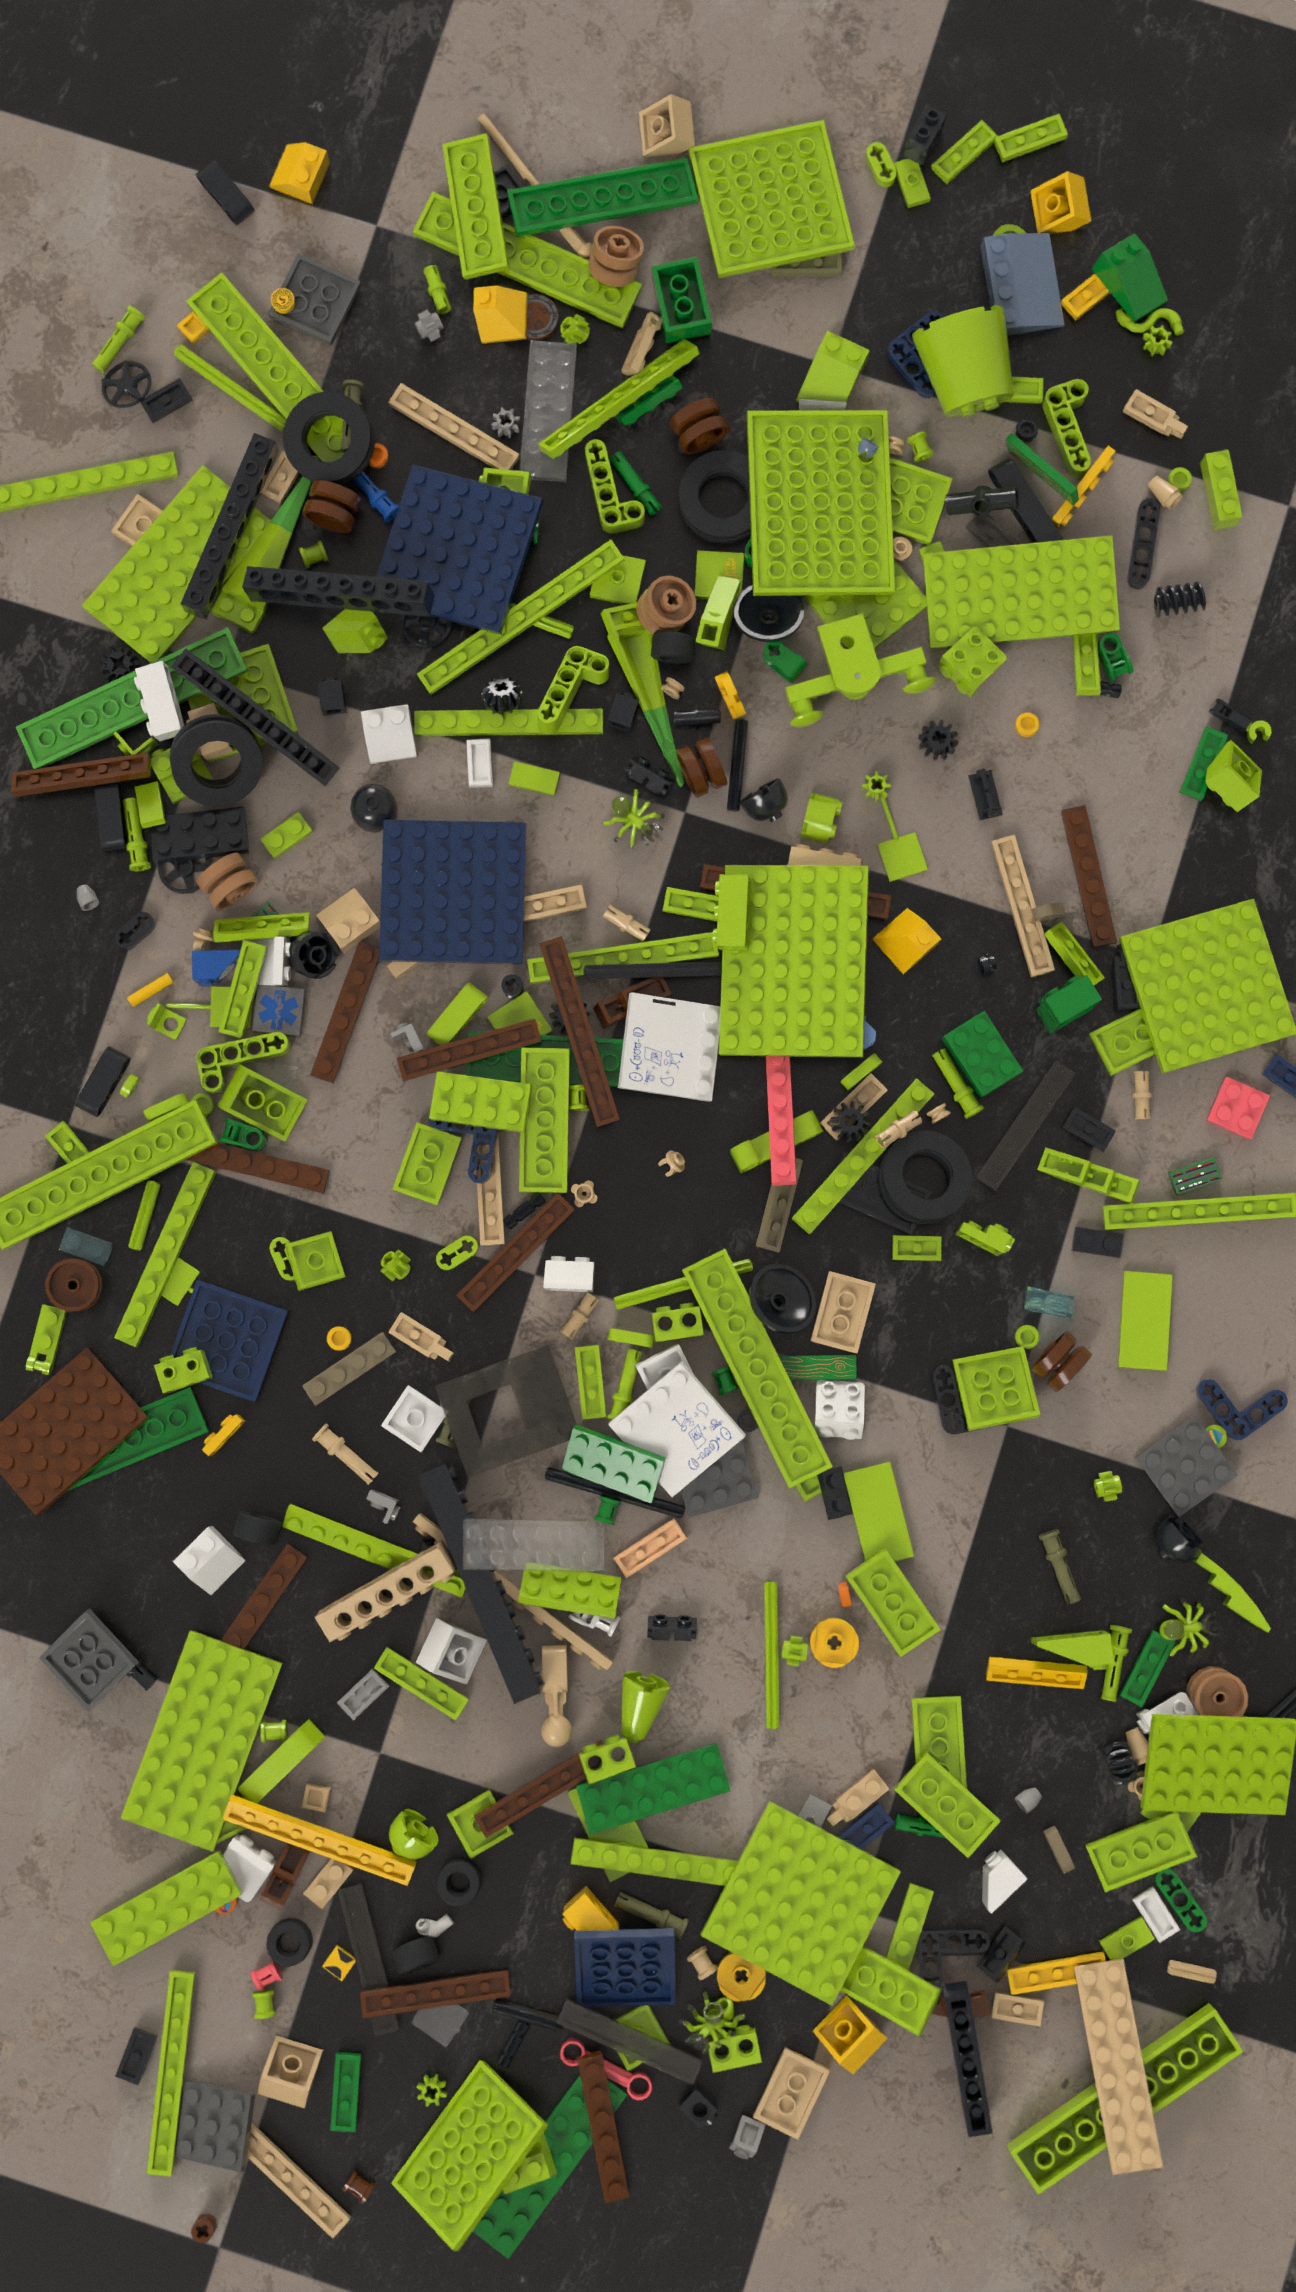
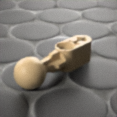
M542 1645V1677L545 1682L543 1692H545V1703L549 1706V1717L545 1719L541 1726V1736L548 1745L559 1747L566 1744L572 1735V1726L569 1720L563 1716V1705L567 1702L568 1692L567 1645Z

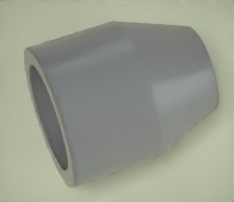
M81 885L77 888V900L83 911L94 909L99 905L95 892L88 885Z
M1034 1787L1021 1792L1015 1797V1801L1027 1814L1038 1805L1042 1796Z

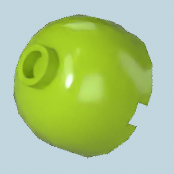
M405 1809L394 1819L390 1825L389 1838L392 1849L398 1856L415 1860L425 1857L438 1844V1835L433 1826L428 1828L422 1823V1821L426 1820L424 1816L411 1809Z

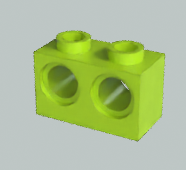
M694 1303L680 1304V1309L671 1310L670 1306L656 1308V1313H652L656 1343L704 1336L700 1306L694 1307ZM693 1314L696 1318V1324L693 1327L684 1326L682 1323L684 1315ZM663 1317H668L672 1321V1327L667 1331L661 1330L658 1326L659 1320Z
M619 1734L605 1739V1744L596 1746V1743L584 1746L582 1748L583 1752L578 1753L589 1784L636 1767L625 1737L620 1738ZM616 1747H621L624 1750V1755L620 1760H613L611 1757V1752ZM590 1757H600L601 1764L598 1768H589L588 1760Z
M749 2025L736 2027L734 2032L728 2033H732L730 2040H727L716 2031L720 2044L728 2047V2052L724 2055H718L715 2052L716 2045L712 2034L710 2037H707L713 2073L762 2062L755 2027L750 2028ZM744 2039H748L753 2043L752 2047L748 2050H743L739 2047V2043Z

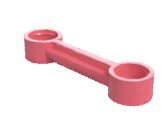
M577 2038L565 2040L560 2051L562 2061L568 2066L578 2065L577 2060H569L564 2055V2048L568 2044H577L581 2048V2056L591 2054V2052L585 2050L583 2042ZM603 2059L606 2077L626 2087L633 2099L643 2100L650 2095L652 2081L647 2073L642 2071L630 2073ZM641 2077L647 2080L648 2090L645 2093L636 2094L633 2092L630 2084L635 2078Z

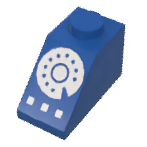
M241 950L192 951V979L199 983V986L210 987L213 986V983L221 982L237 965Z

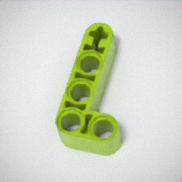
M1074 379L1050 388L1046 392L1042 404L1066 471L1074 479L1084 477L1091 464L1089 452L1072 410L1081 406L1088 394V385L1081 379ZM1077 390L1082 396H1074L1071 391ZM1056 398L1060 403L1053 404L1049 399ZM1064 419L1068 425H1060L1057 420ZM1071 440L1075 442L1076 446L1070 447L1065 441Z
M598 439L589 441L585 447L586 462L603 530L614 534L641 527L645 521L644 506L638 501L619 504L606 446ZM593 451H597L599 454V462H596ZM599 472H604L607 474V476L604 479H598L595 477V475ZM604 494H609L612 496V499L603 501L600 497ZM632 511H637L640 513V516L638 518H631L628 514ZM609 516H614L618 519L615 523L611 524L605 521Z
M573 646L567 651L538 709V725L541 732L553 734L559 729L583 679L594 684L607 682L610 672L609 660L606 656L580 646ZM574 660H581V662H578V663H575V662H573V661H574ZM596 668H602L603 670H601V671H596V670H594V669H596ZM571 679L572 681L564 682L563 680ZM556 698L563 699L561 701H554Z
M274 1032L204 1047L198 1051L196 1056L201 1084L211 1094L222 1093L226 1087L225 1068L287 1055L291 1049V1042L283 1033ZM278 1039L284 1042L279 1050L275 1046H271L276 1045ZM261 1044L260 1053L252 1055L250 1053L251 1046ZM230 1049H237V1057L233 1060H228V1051ZM207 1054H214V1062L210 1065H205L203 1062L204 1057ZM212 1077L219 1078V1084L215 1088H209L208 1081Z
M813 1110L793 1119L795 1147L824 1132ZM769 1132L751 1141L747 1140L730 1150V1154L740 1173H744L771 1159Z
M308 1719L236 1790L246 1800L257 1804L325 1736Z

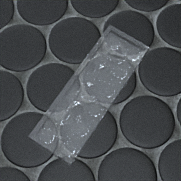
M530 341L520 471L530 472L531 480L566 482L569 448L562 455L552 459L541 451L538 443L571 420L577 344Z
M464 1519L463 1570L605 1571L604 1523Z

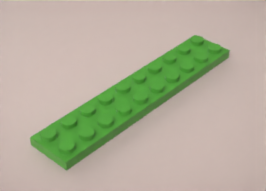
M228 627L153 662L163 661L168 665L178 704L204 693L171 668L185 648L228 681L249 672L232 632ZM136 671L16 726L33 768H44L114 735L115 731L119 733L149 719L148 714L144 713L141 706L142 692L138 691L134 681V677H137Z

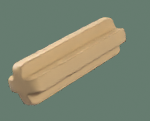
M1170 1960L1167 1966V1972L1171 1975L1214 1984L1216 1981L1217 1972L1214 1969Z

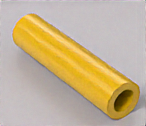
M167 972L128 996L127 999L131 1006L135 1007L174 982Z

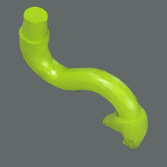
M1122 308L1116 311L1117 321L1121 326L1135 333L1148 331L1160 318H1166L1169 321L1175 335H1180L1184 332L1180 316L1171 309H1157L1143 323H1135L1127 313L1123 312Z

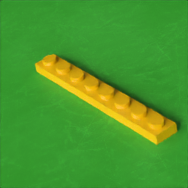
M231 1795L222 1818L225 1821L408 1886L417 1862Z

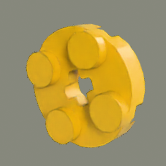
M726 671L714 677L733 720L745 715L746 711L728 672Z
M828 1618L821 1621L811 1633L810 1649L814 1657L827 1667H842L849 1663L858 1652V1635L854 1628L843 1619ZM833 1636H837V1640L841 1641V1645L836 1646L835 1650L831 1649L830 1644H827L828 1639H832Z
M732 1952L725 1955L720 1961L717 1969V1981L721 1992L727 1998L739 2002L752 2000L762 1992L765 1986L766 1971ZM737 1970H746L747 1980L741 1979L739 1982L736 1981L737 1975L735 1972Z

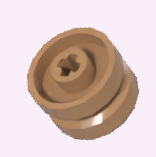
M608 226L600 229L595 234L588 261L590 273L595 279L609 286L622 287L630 285L636 280L639 272L640 261L644 252L643 241L636 233L624 227Z
M670 575L659 577L641 594L636 609L638 619L643 627L652 634L659 631L678 632L692 618L696 610V598L693 590L682 579Z
M232 853L219 859L202 872L196 881L204 894L211 893L208 900L217 911L224 910L239 902L259 882L251 870H244L246 863L239 853Z
M1208 1666L1199 1669L1191 1676L1187 1684L1186 1695L1198 1715L1242 1717L1248 1706V1693L1245 1685L1238 1677L1220 1667Z

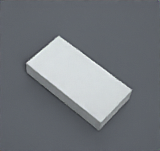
M490 739L467 740L469 788L493 787Z
M1153 1886L1132 1898L1159 1943L1180 1930Z

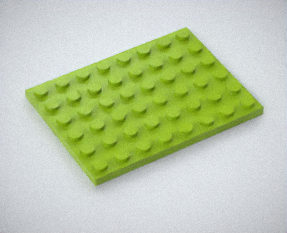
M887 410L747 411L753 596L894 595L895 576ZM863 437L879 446L876 453L870 458H864L867 453L866 451L861 455L858 452V446Z
M726 865L725 875H749L752 881L748 950H723L719 1055L863 1058L869 866Z

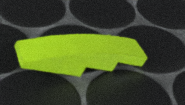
M1045 1148L1037 1169L1061 1180L1131 1204L1134 1202L1141 1183L1138 1179L1116 1173L1114 1170L1092 1164L1090 1161L1049 1148Z
M1202 1553L1192 1560L1212 1573L1207 1582L1227 1595L1222 1603L1223 1605L1262 1631L1269 1633L1271 1628L1262 1613L1234 1579Z

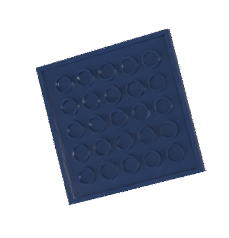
M412 465L376 577L428 581L435 594L430 616L501 635L544 500L540 497Z
M384 820L379 961L523 964L526 822Z

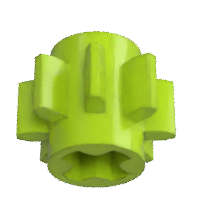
M575 314L574 318L569 316L561 324L560 330L562 337L565 338V342L574 346L576 342L581 344L588 338V323L580 315Z
M1164 325L1160 328L1151 326L1149 333H1145L1142 338L1144 341H1147L1143 349H1148L1151 352V356L1155 353L1164 355L1165 348H1170L1172 344L1170 340H1167L1170 338L1171 332H1167L1164 329Z
M876 771L873 777L865 776L868 784H863L861 789L867 790L866 799L872 797L875 803H877L879 797L887 798L888 795L884 790L891 789V784H886L887 775L883 777L878 776ZM873 785H881L880 790L878 788L875 790L872 789Z
M397 1250L396 1253L390 1251L381 1260V1266L384 1267L381 1269V1272L392 1281L395 1278L403 1279L410 1271V1265L408 1264L410 1258L400 1250Z
M1112 1471L1099 1473L1100 1479L1094 1480L1097 1497H1104L1106 1502L1117 1500V1494L1122 1493L1119 1475L1113 1476Z
M790 1636V1641H783L781 1659H787V1665L799 1667V1661L806 1662L808 1644L802 1643V1637Z
M437 2073L434 2078H429L426 2074L424 2076L425 2084L418 2083L417 2088L422 2090L417 2098L418 2100L423 2098L426 2101V2107L433 2102L439 2106V2097H446L447 2092L442 2090L447 2082H440ZM429 2086L432 2089L437 2088L435 2095L433 2092H427Z

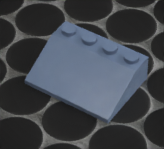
M1007 233L984 237L980 247L990 308L994 305L1004 308L1007 336L1063 327L1064 318L1050 233Z

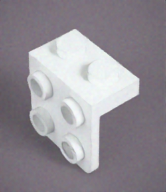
M275 936V938L246 940L268 947L258 984L288 986V981L291 979L289 957L292 943L290 938Z
M835 1380L817 1381L813 1426L817 1436L823 1438L841 1437L848 1440L862 1438L865 1386L863 1383Z
M1179 1692L1151 1710L1143 1709L1136 1713L1139 1718L1137 1724L1140 1730L1148 1735L1150 1734L1152 1714L1198 1715L1188 1696L1183 1692Z
M237 1834L229 1843L223 1856L243 1892L239 1898L245 1902H250L275 1867L277 1861L274 1860V1856L268 1851L260 1850L254 1846V1842L250 1838Z

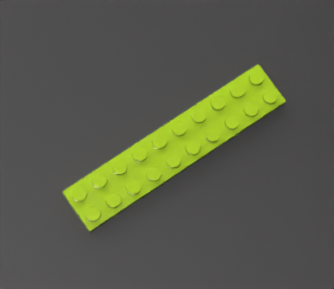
M432 191L413 230V236L459 256L451 199ZM502 222L509 270L497 273L616 326L624 327L642 290L641 283L634 281L630 285L622 287L603 284L590 273L588 267L589 260L532 235L517 237L515 228Z
M222 272L186 300L191 310L202 320L208 330L286 420L292 409L301 400L312 394L324 392ZM326 416L319 419L310 428L307 436V446L322 462L335 461L345 454L340 451L343 419L337 416Z
M193 1100L0 1197L1 1249L6 1250L217 1144L218 1142L198 1100Z
M726 1249L683 1269L682 1271L788 1487L791 1488L832 1468L833 1466L762 1322L757 1318L751 1307L749 1296Z

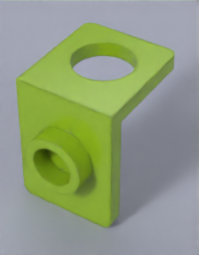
M116 731L113 733L121 742L117 746L125 755L149 753L158 745L153 737H151L133 752Z
M159 1003L151 1009L147 1017L148 1026L174 1040L178 1039L187 1021L184 1017L166 1009ZM169 1018H175L178 1022V1027L174 1031H167L164 1027L165 1021Z

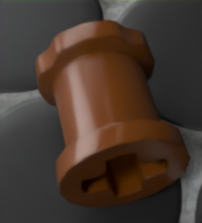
M354 2170L342 2190L350 2192L360 2199L359 2203L363 2204L372 2192L375 2184H369L359 2177L358 2173Z
M209 2213L201 2214L191 2228L192 2238L198 2243L208 2242L217 2229L216 2218ZM204 2225H207L208 2229H206L204 2232L201 2231L200 2228Z

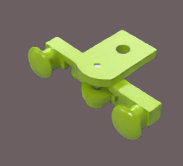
M863 613L818 626V635L831 674L785 687L789 708L792 707L795 716L789 724L792 727L803 728L817 723L822 718L823 711H814L811 701L817 700L818 696L839 691L848 699L860 700L877 685L880 678L895 673L897 675L905 674L908 683L902 689L905 693L919 694L933 687L937 679L936 677L927 678L924 669L927 662L922 647L878 660ZM844 638H849L853 641L854 646L850 649H844L840 645V641Z

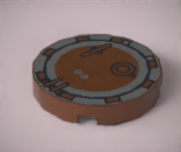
M539 294L528 295L527 333L525 340L537 342L544 338L547 339L557 329L559 322L557 308L553 301L546 296Z

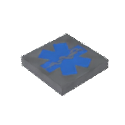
M258 984L252 1031L266 1034L281 1032L286 1036L300 1037L306 990Z

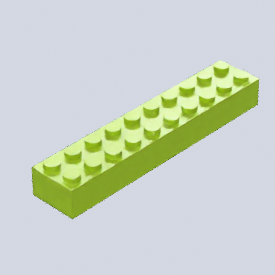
M1210 2003L1141 2050L1153 2115L1244 2052ZM1095 2083L1006 2144L1011 2155L1038 2195L1107 2147Z

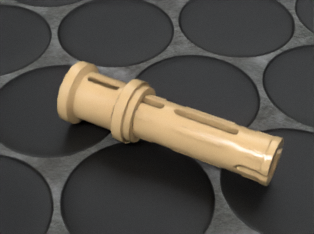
M326 1423L312 1440L314 1442L318 1441L328 1450L327 1453L333 1456L335 1454L369 1485L373 1480L370 1476L375 1478L379 1473L344 1444V1438L335 1435Z

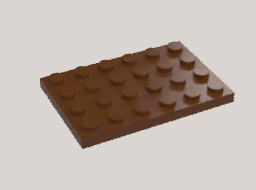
M86 1347L0 1423V1474L35 1516L39 1517L144 1424L149 1417L94 1353Z

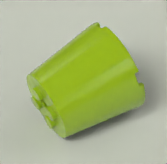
M994 305L989 311H985L984 306L961 311L929 323V329L924 331L923 328H919L912 334L913 342L946 417L963 416L965 418L975 415L978 411L992 410L998 408L999 404L1014 396L1006 319L1002 306Z

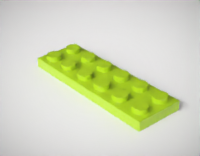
M485 133L442 144L463 278L466 280L509 270L489 136Z
M521 1048V1083L531 1084L532 1091L525 1133H520L519 1192L567 1193L570 1049Z
M218 1850L96 1918L90 1924L112 1966H115L241 1896L243 1892L224 1856Z

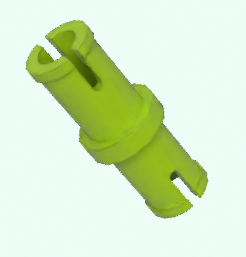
M430 265L423 270L429 285V295L433 297L438 314L448 313L451 310V306L446 295V285L442 283L438 267L434 265L433 268V265Z

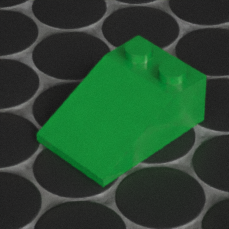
M1135 233L1104 251L1092 267L1094 273L1134 322L1168 301L1150 251Z

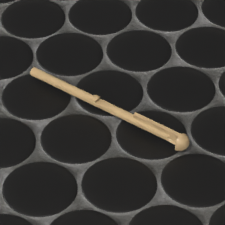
M482 114L478 121L520 173L524 182L528 180L531 186L538 185L539 182L485 114ZM574 227L558 229L578 256L582 258L590 257L592 243H585Z

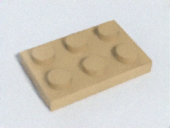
M829 1271L810 1341L857 1354L876 1284Z
M785 2047L755 2109L753 2118L798 2140L829 2075L830 2069Z

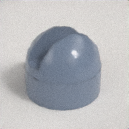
M863 437L859 443L858 452L861 455L866 451L867 453L864 458H870L876 453L879 446Z

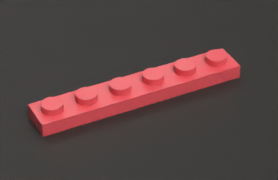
M766 1056L772 1185L797 1184L790 1056Z

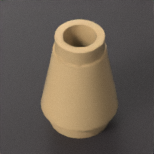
M1158 475L1148 484V487L1163 508L1173 509L1183 497L1180 494V489L1163 480Z
M1139 1727L1125 1732L1136 1765L1145 1763L1148 1741L1140 1732Z

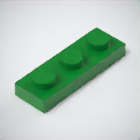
M673 375L665 378L654 389L647 391L637 401L622 409L615 418L624 426L636 422L638 417L654 410L665 399L675 396L677 391L683 388L680 381Z
M1207 726L1205 727L1179 793L1198 801L1203 800L1208 787L1205 782L1207 768L1223 749L1228 737L1227 734Z
M1152 1630L1119 1695L1143 1707L1175 1641L1167 1640L1160 1633Z
M336 2053L331 2131L356 2132L361 2054Z

